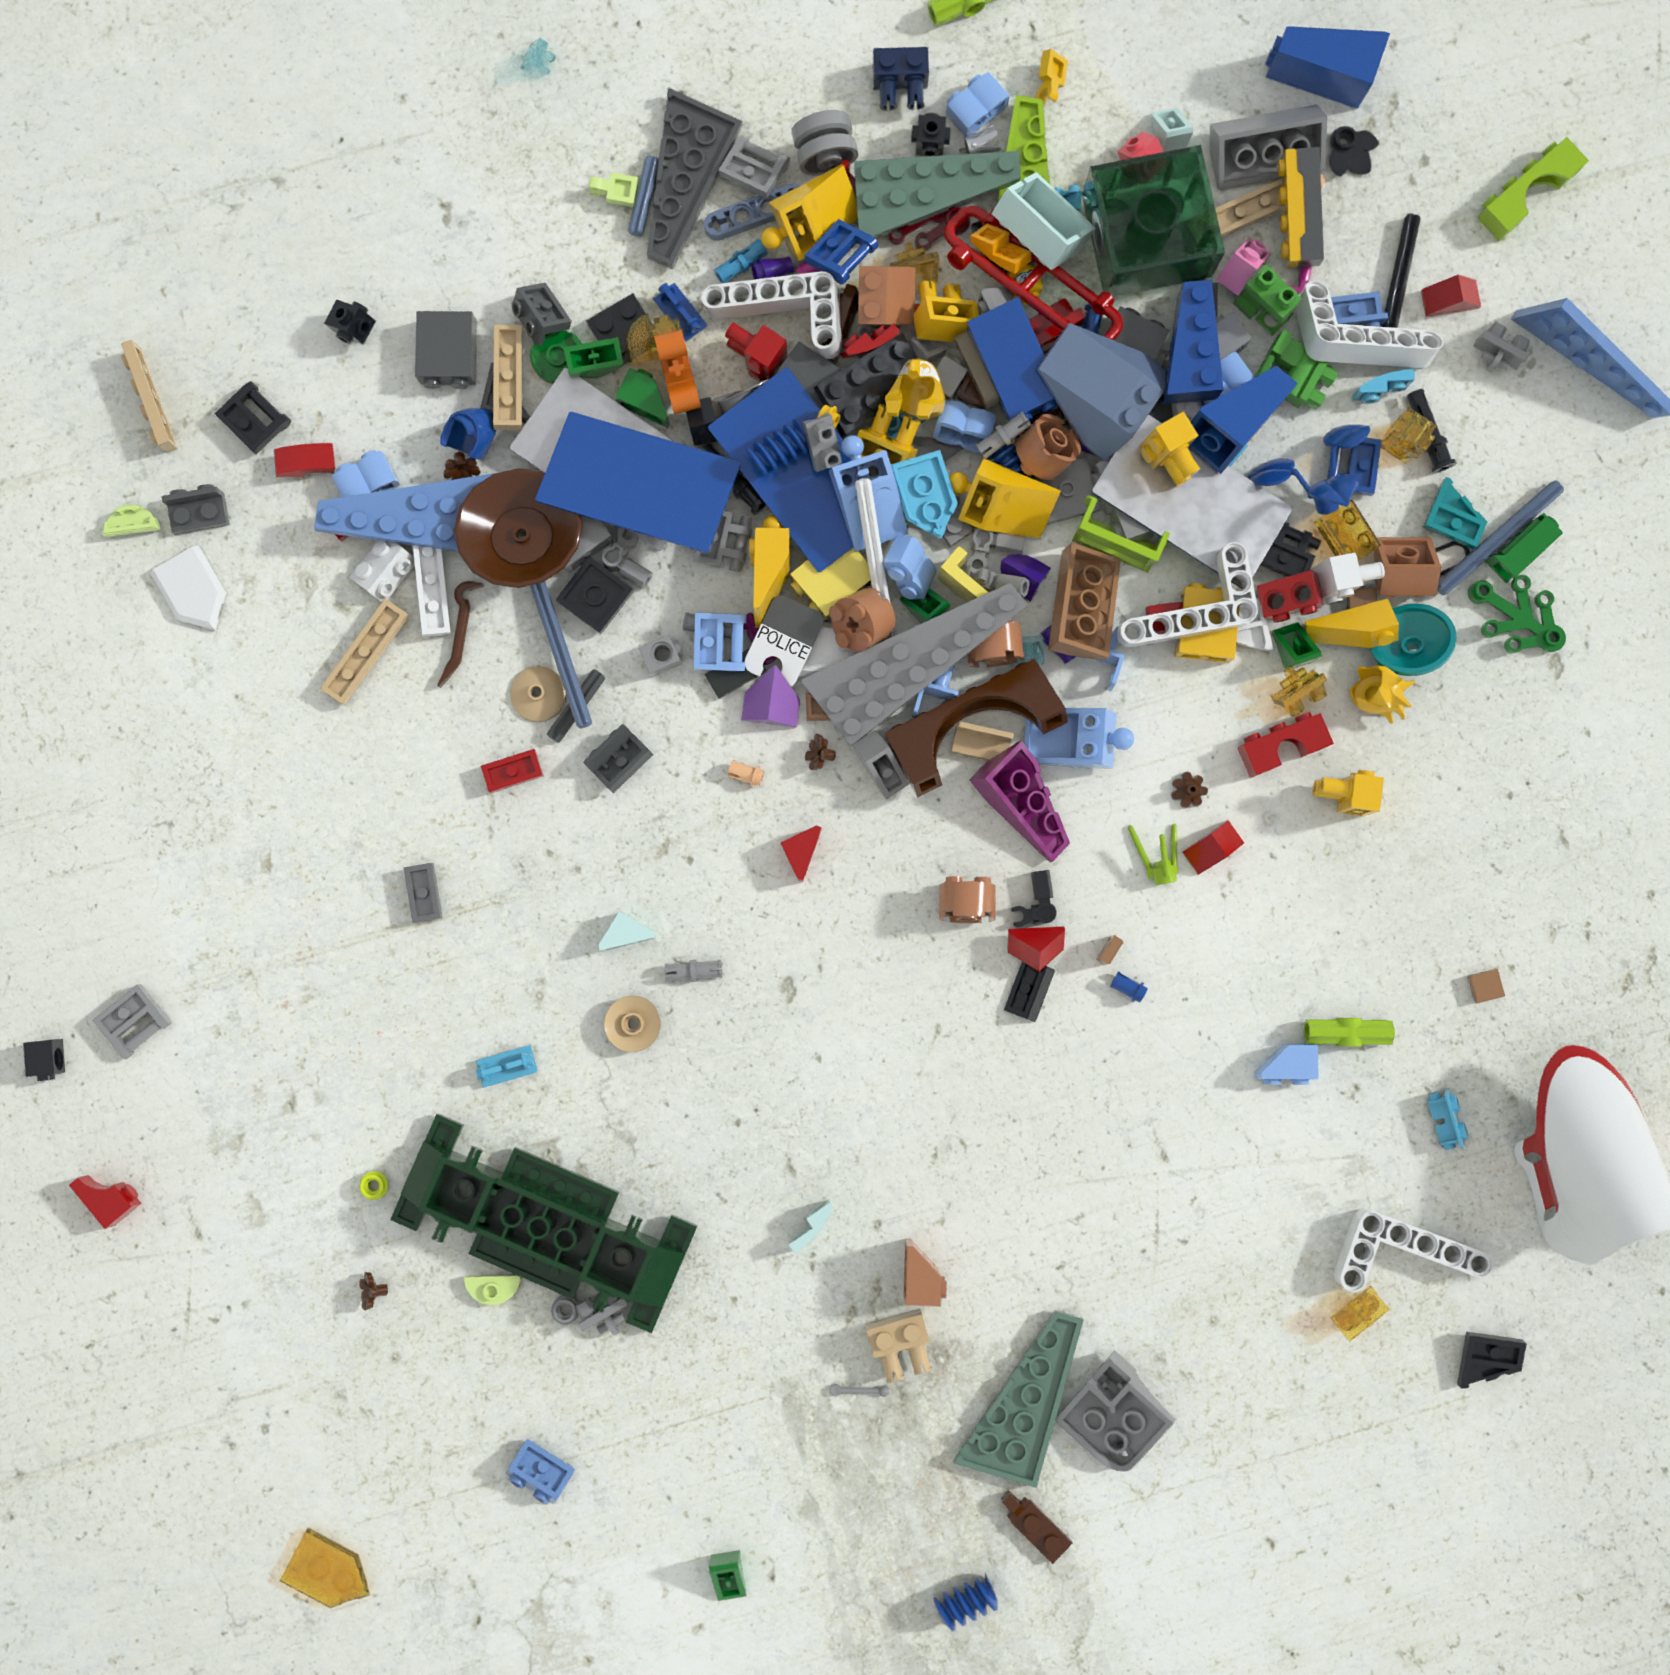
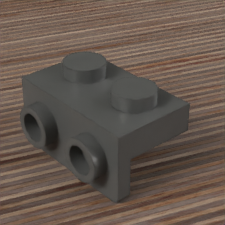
M622 724L612 731L609 737L597 749L593 750L583 763L614 794L654 754Z

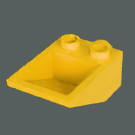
M841 164L770 201L769 204L779 228H766L761 234V242L765 248L774 250L781 246L784 239L789 252L797 260L801 261L805 258V254L838 219L850 225L858 220L856 197L844 165ZM795 230L799 233L797 237L794 235Z
M984 458L974 477L973 483H970L967 476L961 472H955L949 476L955 495H960L964 492L968 494L958 520L986 531L1041 538L1061 492L1056 488Z
M774 515L764 519L762 528H755V538H750L749 541L751 566H754L753 609L755 628H760L771 602L780 595L790 577L789 528H784Z

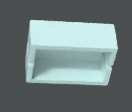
M1037 172L1026 177L1022 182L1019 181L1008 187L991 213L1004 228H1007L1016 236L1019 242L1035 254L1039 261L1050 270L1080 253L1096 229Z

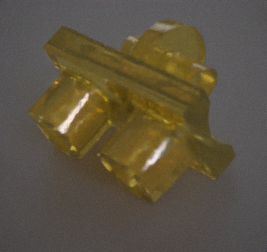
M912 242L905 243L906 251L897 253L898 261L889 263V266L915 267V275L921 274L923 281H928L929 283L930 281L938 282L940 260L938 251L925 254L923 247L914 249Z
M1287 667L1284 669L1286 678L1279 682L1283 689L1271 696L1274 704L1282 706L1288 715L1295 717L1305 709L1300 698L1306 694L1311 702L1320 701L1327 696L1323 685L1327 678L1324 673L1317 674L1314 670L1307 673L1304 667L1297 671L1292 667Z
M1369 1285L1334 1313L1330 1319L1350 1342L1365 1329L1373 1326L1374 1322L1390 1309L1381 1300L1373 1287Z

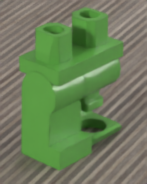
M1265 264L1246 283L1243 291L1233 301V304L1248 319H1251L1263 307L1264 310L1255 320L1273 336L1293 316V311L1302 298L1271 267ZM1269 314L1275 321H1278V325L1275 327L1267 326L1264 323V316Z
M1284 329L1276 336L1254 377L1271 369V365L1274 363L1286 370L1287 374L1298 383L1285 401L1292 403L1291 405L1296 408L1305 405L1316 410L1321 406L1326 397L1324 393L1314 388L1317 382L1329 388L1339 373L1327 365L1328 362L1316 361L1310 358L1306 353L1305 346L1292 338L1293 334Z

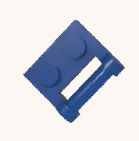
M838 219L805 254V261L822 272H828L837 283L843 285L850 278L849 274L868 253H873L879 247V244L873 236ZM856 243L861 245L842 266L838 265L839 261Z
M1366 437L1360 444L1350 448L1347 474L1354 475L1358 479V486L1354 494L1367 496L1375 494L1381 439ZM1339 448L1336 452L1335 475H1339L1343 448ZM1330 462L1327 476L1328 480L1330 479Z

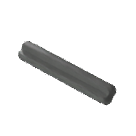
M595 669L590 672L580 686L586 705L605 680V676ZM569 703L547 732L548 737L558 743L561 742L575 722Z

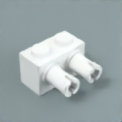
M1356 553L1329 557L1310 569L1318 573L1326 605L1342 602L1343 598L1353 596L1354 590L1370 585L1373 580L1381 579L1385 575L1382 562L1359 566Z

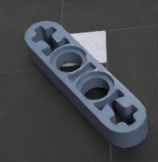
M789 184L772 190L767 199L758 195L711 212L704 220L706 235L710 239L718 241L775 221L773 212L765 214L760 210V206L764 202H770L799 187V185ZM739 211H746L749 213L750 218L745 223H738L734 218L735 214ZM726 216H730L731 225L733 227L729 228ZM717 221L721 226V230L716 231L715 228H712V222Z

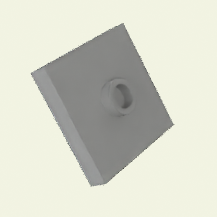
M1087 456L1076 459L1053 481L1043 480L1034 476V480L1061 491L1047 524L1083 516L1087 509V506L1083 504L1087 495L1097 499L1092 513L1100 511L1098 497L1092 493L1094 485L1091 480Z

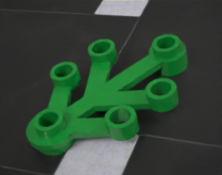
M1519 575L1511 582V588L1516 593L1519 609L1494 593L1493 587L1488 581L1479 580L1469 587L1468 597L1473 603L1482 604L1487 602L1513 619L1502 622L1495 620L1485 622L1481 626V633L1484 637L1493 638L1500 633L1527 629L1535 634V636L1526 638L1512 636L1506 639L1504 648L1508 653L1514 654L1522 649L1540 646L1544 651L1555 652L1564 646L1566 634L1560 626L1554 623L1551 605L1554 602L1552 592L1544 590L1535 596L1534 602L1540 608L1542 624L1533 618L1528 594L1531 580L1528 576ZM1518 580H1522L1525 583L1524 588H1520L1517 585ZM1480 586L1486 589V595L1479 593ZM1541 595L1547 597V604L1541 602ZM1487 625L1494 627L1495 631L1493 634L1487 631ZM1550 633L1556 636L1555 642L1550 641ZM1511 640L1517 642V649H1513L1510 646Z

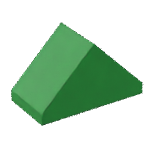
M618 337L563 347L569 376L600 378L624 366Z
M930 588L924 599H907L903 596L899 599L921 624L948 612L951 606L947 600Z
M1299 622L1272 630L1285 671L1310 664L1322 656L1320 649Z
M740 1550L712 1554L709 1573L718 1601L746 1597Z

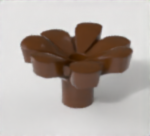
M456 452L454 460H446V469L443 476L445 479L451 478V480L473 477L472 475L478 476L481 472L479 467L476 466V459L470 457L465 459L463 452Z
M817 733L814 735V740H811L809 743L811 751L805 753V760L810 761V770L821 769L824 760L834 761L836 757L835 750L827 749L828 740Z
M1190 772L1182 773V780L1175 778L1172 785L1177 790L1171 793L1172 799H1182L1180 803L1182 808H1188L1191 802L1195 807L1200 806L1202 803L1200 796H1205L1208 793V788L1201 786L1203 782L1202 776L1196 775L1192 778Z
M364 1272V1279H360L359 1287L364 1290L361 1292L362 1309L365 1311L373 1308L374 1300L377 1296H387L388 1286L387 1284L376 1285L372 1273Z

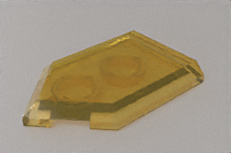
M307 1528L280 1582L329 1608L357 1598L369 1596L370 1591L359 1554Z

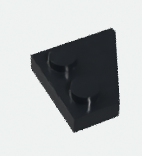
M1466 1331L1457 1385L1462 1389L1470 1387L1469 1384L1485 1379L1488 1382L1498 1379L1499 1376L1504 1374L1511 1375L1522 1371L1527 1343L1523 1339Z

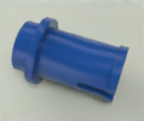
M1088 303L1084 308L1086 310V318L1083 328L1098 334L1102 315L1096 314L1092 310L1091 304Z
M1119 971L1110 985L1111 988L1132 998L1131 1001L1133 1003L1134 1001L1140 1003L1148 990L1147 987L1143 986V982L1139 984Z

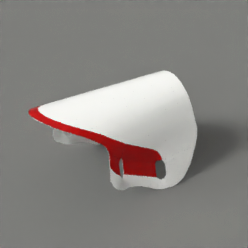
M1569 1045L1559 1049L1546 1064L1540 1080L1535 1133L1516 1143L1514 1154L1528 1176L1534 1197L1537 1220L1546 1242L1566 1258L1593 1265L1624 1246L1670 1229V1177L1638 1100L1617 1069L1603 1056L1589 1048ZM1533 1152L1542 1159L1532 1163L1527 1161L1524 1156ZM1556 1207L1555 1216L1545 1221L1544 1215L1546 1210Z

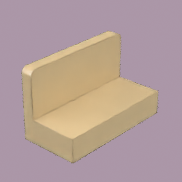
M959 721L951 753L989 761L1010 747L1014 733Z

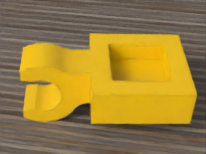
M1052 49L1043 51L1039 78L1044 82L1037 90L1036 98L1043 99V105L1046 104L1047 98L1053 102L1057 101L1059 95L1058 88L1064 87L1068 60Z

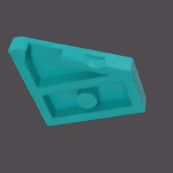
M1445 477L1442 480L1423 528L1466 547L1475 549L1478 546L1487 521L1479 512L1473 509L1472 503L1465 495L1462 497L1453 487V481Z

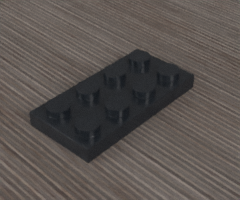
M901 333L814 387L823 405L837 407L840 420L836 427L841 436L848 434L875 417L879 404L886 406L885 396L893 387L904 364L910 359L918 358L904 333Z

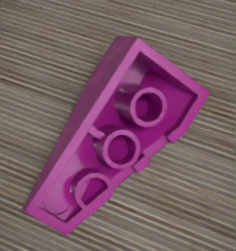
M1018 741L987 761L969 781L986 802L1049 862H1053L1070 842L1058 812L1054 811L1049 796L1051 793L1049 788L1045 787L1039 773L1042 770L1038 761L1024 743Z

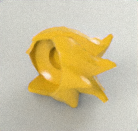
M1386 666L1358 667L1357 671L1360 680L1349 690L1354 704L1362 711L1385 716L1390 724L1394 722L1392 711L1398 713L1401 719H1405L1404 708H1410L1412 705L1407 701L1403 692L1416 682L1404 681L1403 678H1400Z

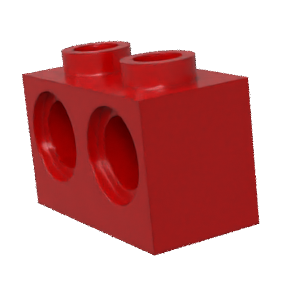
M1312 570L1257 585L1263 616L1265 619L1273 620L1274 623L1287 621L1290 619L1291 614L1298 612L1301 613V616L1318 612L1317 607L1325 605L1318 573ZM1304 587H1309L1311 596L1307 601L1302 602L1299 598V593ZM1281 594L1283 605L1278 609H1274L1272 600L1275 596Z

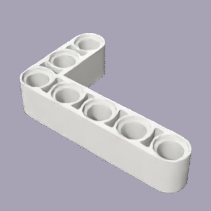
M821 271L714 284L706 287L702 292V303L709 314L715 319L811 309L812 341L819 355L825 359H832L838 356L841 351L840 295L834 278L828 272ZM830 286L826 292H819L822 287ZM803 289L799 295L792 296L794 291ZM776 292L772 298L765 299L769 293ZM742 296H748L745 301L738 302ZM716 299H722L717 305H712ZM831 312L828 318L820 319L822 314ZM825 339H832L829 345H821Z
M1318 281L1307 283L1300 296L1302 300L1295 309L1306 353L1316 361L1427 368L1443 346L1442 337L1430 330L1338 324L1330 292L1323 283Z
M1231 542L1217 554L1216 563L1224 599L1223 602L1128 619L1117 630L1119 643L1125 647H1135L1238 628L1252 622L1258 614V607L1245 547L1238 542ZM1226 551H1232L1237 555L1238 561L1236 564L1227 561ZM1233 578H1237L1242 582V591H1236L1232 588L1231 580ZM1237 606H1243L1247 609V619H1241L1237 616ZM1209 611H1215L1220 615L1219 624L1210 622L1208 618ZM1182 616H1188L1192 619V629L1182 627L1180 623ZM1154 621H1160L1164 624L1165 633L1163 635L1154 632ZM1127 626H1132L1137 630V639L1131 640L1126 637L1125 628Z
M1362 1208L1358 1209L1352 1216L1333 1271L1334 1281L1350 1292L1360 1291L1366 1284L1380 1241L1479 1278L1486 1277L1491 1273L1493 1261L1488 1254L1478 1249L1373 1210ZM1367 1216H1372L1373 1225L1370 1229L1365 1230L1363 1221ZM1394 1226H1399L1400 1235L1392 1240L1390 1231ZM1421 1236H1425L1427 1244L1423 1249L1419 1250L1417 1241ZM1363 1243L1364 1252L1360 1256L1355 1257L1353 1252L1355 1245ZM1452 1246L1454 1250L1453 1255L1450 1259L1446 1260L1444 1251L1447 1247ZM1479 1256V1267L1472 1269L1471 1261L1474 1257ZM1353 1270L1355 1278L1351 1283L1346 1284L1344 1275L1346 1272Z

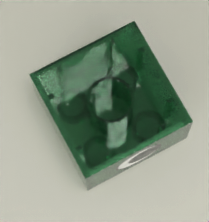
M1201 145L1090 166L1082 191V199L1087 220L1096 228L1091 235L1103 291L1116 297L1198 279L1212 278L1225 254Z

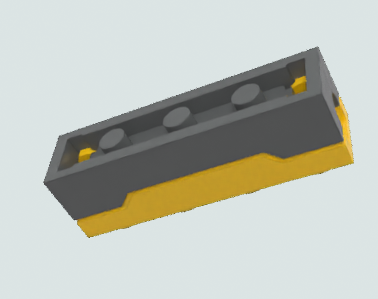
M1320 147L1286 149L1282 159H1278L1277 166L1278 177H1283V187H1279V204H1284V215H1280V232H1285V243H1281V259L1286 260V268L1320 266L1324 260Z

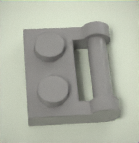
M740 135L718 170L719 177L767 199L782 173L786 172L790 163V157L772 153L749 142V138ZM746 152L774 166H767L755 159H752L744 155V153Z
M141 984L134 986L92 1020L118 1054L126 1060L134 1054L133 1050L161 1028L165 1029L172 1023L168 1015L159 1008ZM150 1014L154 1020L127 1042H124L121 1036Z

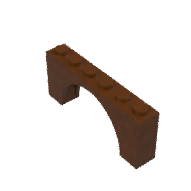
M1035 658L1028 662H1022L1014 669L1004 674L996 675L990 681L978 687H972L954 699L945 700L940 706L928 712H921L915 718L903 724L895 725L885 732L889 748L917 798L942 786L937 769L939 746L947 732L956 723L969 715L987 710L1013 712L1031 721L1043 735L1068 723L1065 706Z

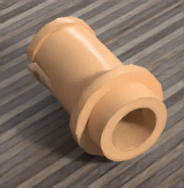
M732 760L727 777L750 783L751 787L755 785L760 786L765 770H761L758 765L755 768Z

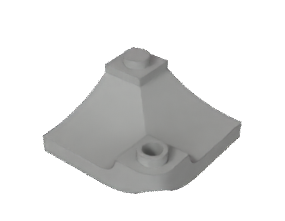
M1114 1350L1057 1416L1055 1422L1094 1458L1108 1468L1116 1471H1129L1174 1424L1176 1418L1150 1393L1136 1374V1369ZM1126 1451L1128 1456H1123L1121 1452Z

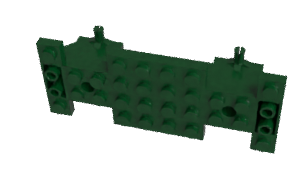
M439 1113L436 1114L400 1193L401 1196L390 1220L417 1231L426 1213L438 1222L431 1238L440 1243H443L449 1227H458L470 1233L475 1232L477 1235L468 1254L571 1299H574L581 1281L592 1285L599 1292L592 1309L597 1310L602 1300L598 1312H604L609 1297H619L631 1303L634 1301L626 1323L652 1334L698 1225L672 1214L661 1240L638 1231L643 1221L640 1217H638L634 1227L633 1224L637 1217L635 1215H631L627 1226L609 1219L620 1193L619 1191L518 1147L514 1148L503 1173L478 1162L483 1152L481 1148L477 1149L476 1146H471L467 1157L453 1151L464 1124ZM461 1182H466L471 1186L472 1192L469 1197H465L459 1192ZM619 1250L625 1251L629 1255V1263L619 1264L615 1260V1252Z

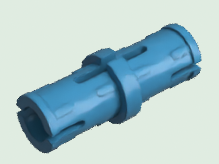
M757 239L742 251L734 252L732 258L715 268V275L721 283H727L741 272H747L757 259L768 255L767 248L763 246L760 239Z

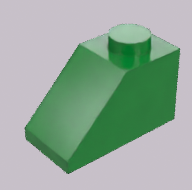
M629 368L615 396L617 403L633 413L668 428L670 425L669 418L653 375L643 369L636 371Z

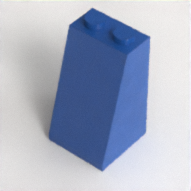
M1287 26L1282 37L1276 36L1272 49L1269 51L1265 66L1269 67L1266 78L1358 109L1373 85L1390 33L1385 31Z
M1019 297L967 321V332L1000 400L999 404L1007 421H1010L1021 411H1023L1029 421H1032V416L1041 412L1048 414L1059 407L1036 370L1045 356Z
M1275 366L1204 405L1190 422L1198 437L1189 445V448L1222 474L1298 383L1279 367Z

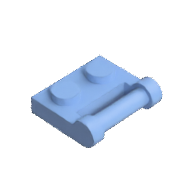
M695 613L694 669L745 671V662H742L743 623H746V614ZM724 622L732 623L731 661H723Z

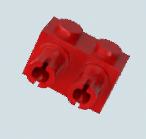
M733 322L725 333V337L728 339L727 347L745 358L748 374L758 382L771 379L788 357L787 340L765 325H762L757 334L752 335Z

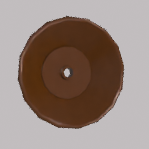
M517 468L495 473L473 487L458 509L454 527L458 554L472 573L493 585L522 588L543 583L564 569L578 549L583 526L581 515L538 503L535 499L545 475L543 471ZM526 533L524 538H518L519 534Z

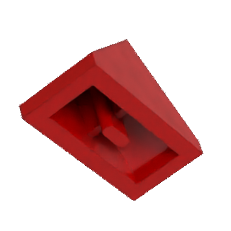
M1459 274L1421 290L1426 317L1481 307L1476 280Z
M1228 820L1185 849L1182 853L1199 875L1231 855L1244 844V841Z
M816 825L780 842L799 881L803 882L822 830L820 826Z
M1065 927L1008 929V953L1035 970L1041 971L1064 950Z

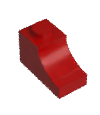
M89 1175L78 1177L69 1184L104 1229L116 1226L142 1204L137 1198V1191L131 1185L125 1184V1182L114 1184L113 1186H105L93 1180Z

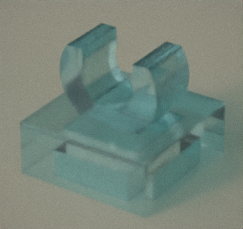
M541 38L532 42L520 68L528 74L535 70L542 75L549 74L551 70L544 66L543 59L549 62H553L556 59L552 52L546 51L549 43Z
M1042 635L1022 637L1024 660L1017 658L1016 666L1034 658L1038 665H1043L1045 662Z

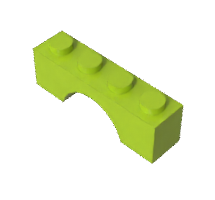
M1568 137L1559 144L1555 141L1551 143L1541 153L1544 157L1540 161L1533 159L1522 169L1524 175L1519 179L1515 176L1512 177L1501 188L1504 191L1501 195L1497 197L1496 194H1493L1482 204L1484 210L1477 218L1499 242L1529 214L1525 202L1528 188L1535 185H1549L1560 189L1589 162L1586 156Z

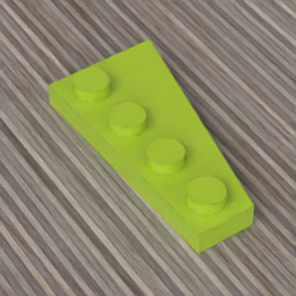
M1016 95L1006 152L1019 151L1021 182L1026 177L1037 172L1050 184L1043 99ZM1008 187L999 190L997 204Z

